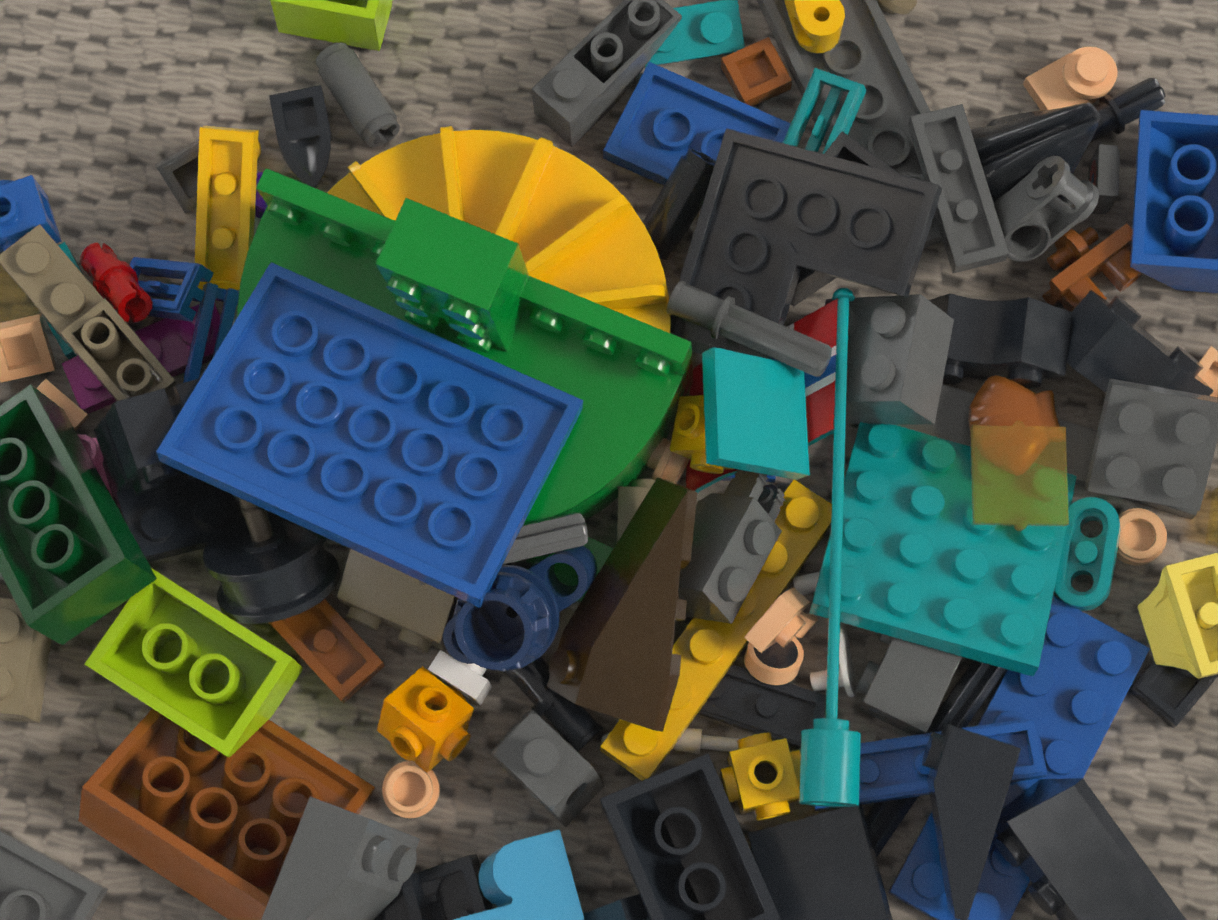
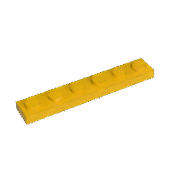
M793 479L783 493L785 501H783V506L780 507L781 511L775 520L776 525L782 532L732 624L693 618L673 645L672 654L682 655L680 676L663 732L651 730L620 719L600 746L602 753L640 780L648 779L656 773L747 645L748 641L744 638L745 635L777 598L784 593L831 527L832 504Z

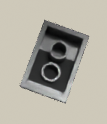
M310 796L261 920H374L399 895L403 883L412 875L417 861L416 848L420 838Z

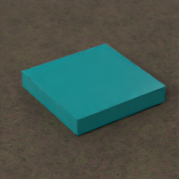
M716 347L703 352L706 464L794 480L809 476L804 372L780 361Z

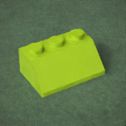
M152 569L157 579L128 600L84 665L230 758L273 716L304 668L288 654Z

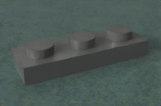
M963 104L910 116L908 128L924 180L938 184L942 188L935 217L952 273L1006 261L1009 255L1008 248Z

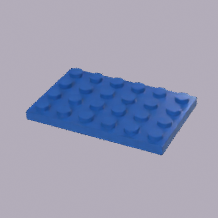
M270 262L156 453L159 461L480 608L485 594L490 590L582 412L583 400Z

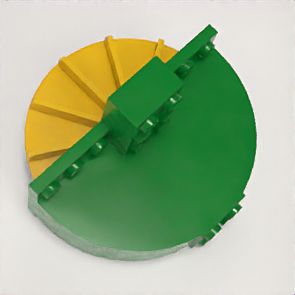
M452 126L440 127V133L423 136L396 145L375 155L361 165L355 161L347 167L350 173L336 183L327 193L265 168L256 189L268 206L247 253L240 282L237 317L270 262L583 400L582 412L524 524L574 512L581 513L586 521L606 508L618 497L619 487H630V482L636 480L648 467L649 458L660 442L667 438L675 422L679 397L687 396L693 384L692 345L690 341L670 333V315L667 314L669 295L665 274L656 247L645 225L626 197L594 168L574 155L553 146L552 141L543 137L536 140L527 136L502 131H454Z

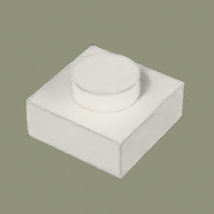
M441 650L428 668L440 681L456 688L465 697L478 705L482 704L492 688L489 680L483 677L487 670L486 668L474 663H462Z

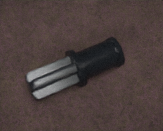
M1148 78L1112 97L1108 94L1100 97L1099 103L1094 105L1100 114V121L1090 143L1111 132L1116 134L1124 132L1125 125L1138 119L1141 110L1154 111L1165 104L1166 95L1157 79Z

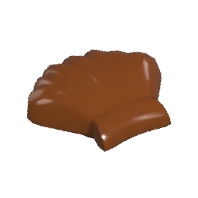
M995 375L990 376L985 381L969 406L971 436L981 457L995 467L1015 477L1024 474L1049 443L1065 442V436L1056 415L1053 390H1045L1036 394L1012 380Z

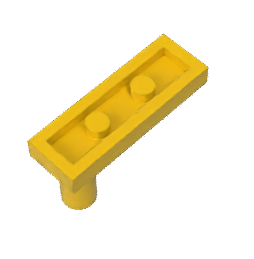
M202 126L199 129L195 263L202 264L214 272L210 282L200 281L198 288L203 290V285L206 283L218 285V288L226 290L231 288L240 291V282L247 253L254 238L257 160L261 155L258 130Z

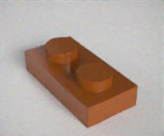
M325 599L298 615L269 622L343 704L386 666Z

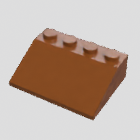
M152 708L82 786L78 821L229 920H261L310 796L359 815L375 787L270 720L228 758Z

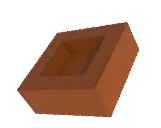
M769 37L721 58V69L737 99L753 107L791 90L792 79Z

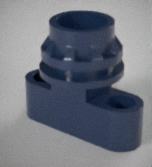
M580 546L546 554L539 558L529 569L514 565H502L490 590L485 594L480 608L464 600H457L453 618L447 623L443 633L446 650L454 659L462 663H474L486 669L499 671L520 669L535 661L546 652L555 639L559 627V612L579 600L597 576V562L594 555L586 547ZM555 563H566L572 566L578 574V585L568 586L560 582L555 575Z

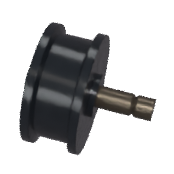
M237 497L244 517L229 524L215 534L203 551V562L207 572L212 577L218 579L221 584L217 591V602L221 612L240 623H269L298 615L324 600L334 590L340 578V568L333 554L326 551L323 546L327 538Z

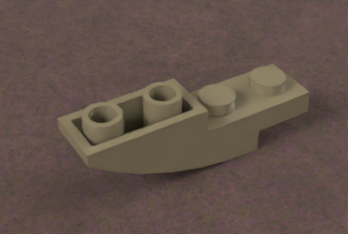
M40 224L0 254V265L116 401L163 388L167 392L177 384L105 298H102Z

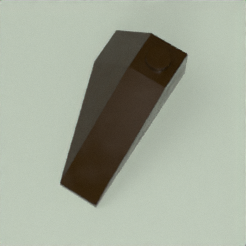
M656 478L563 630L558 649L551 658L550 677L547 687L576 705L651 730L663 732L680 676L682 655L672 654L675 620H685L687 600L679 599L678 588L680 570L684 569L691 561L697 501L696 491L667 479Z

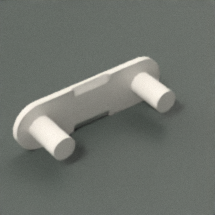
M820 572L794 577V588L802 595L814 593ZM840 622L838 688L845 687L847 695L853 697L857 695L855 691L857 687L846 624ZM827 670L810 673L814 692L826 690Z

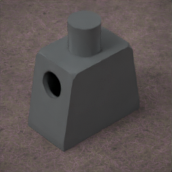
M533 710L527 711L488 752L565 828L605 786L595 769ZM578 788V790L570 797L574 790Z

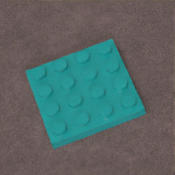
M860 422L844 478L840 622L1033 677L1040 664L1070 513L1068 507L1072 503L1077 475L1032 464L1024 474L1015 477L995 467L981 457L977 448L898 425H871ZM831 532L809 611L810 614L824 618L829 617Z

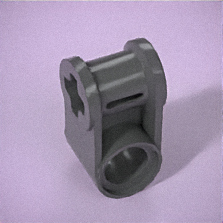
M1050 156L1039 162L1032 169L1031 173L994 202L1008 248V258L1014 261L1025 262L1041 256L1049 246L1072 227L1086 220L1098 203V188L1088 180H1079L1070 172L1069 164L1060 156Z

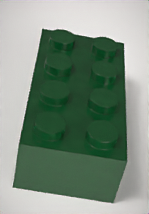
M30 384L0 405V573L27 626L63 645L154 582L157 578L64 409Z

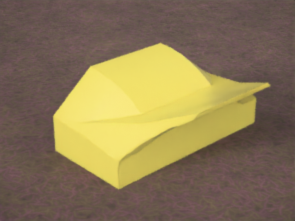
M1218 553L1165 566L1162 569L1159 584L1138 605L1139 615L1155 664L1187 670L1198 679L1218 674Z

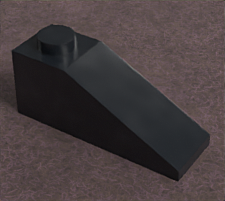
M944 723L941 734L931 733L924 752L922 766L930 768L927 782L948 910L956 919L968 920L1021 748Z

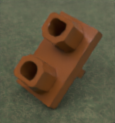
M1126 223L1091 250L1089 246L1099 240L1097 232L1092 227L1086 228L1080 234L1071 228L1055 241L1054 244L1057 251L1047 257L1048 264L1056 271L1066 263L1070 266L1050 280L1051 289L1042 295L1044 300L1053 306L1061 303L1067 311L1072 312L1090 290L1107 300L1104 294L1091 281L1100 272H1103L1119 292L1124 291L1136 282L1143 273L1130 267L1132 229Z

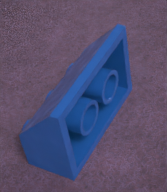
M1141 110L1138 125L1130 267L1176 290L1218 293V115Z

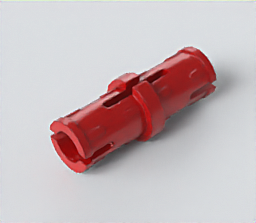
M98 242L88 245L80 256V264L84 271L93 279V287L103 299L105 298L114 306V309L125 322H129L130 317L133 323L144 320L152 309V300L143 288L139 286L138 277L134 269L127 262L120 261L109 245L103 243L102 248Z

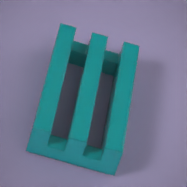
M815 68L783 143L798 147L824 85L831 86L830 92L805 147L806 150L818 152L844 91L848 92V95L822 154H824L842 131L848 135L866 94L865 86Z

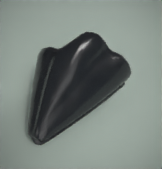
M1088 102L1051 110L1019 113L997 118L989 122L985 127L971 129L993 203L1024 179L1039 162L1047 157L1060 156L1069 164L1070 172L1073 174L1100 121V114L1095 107Z

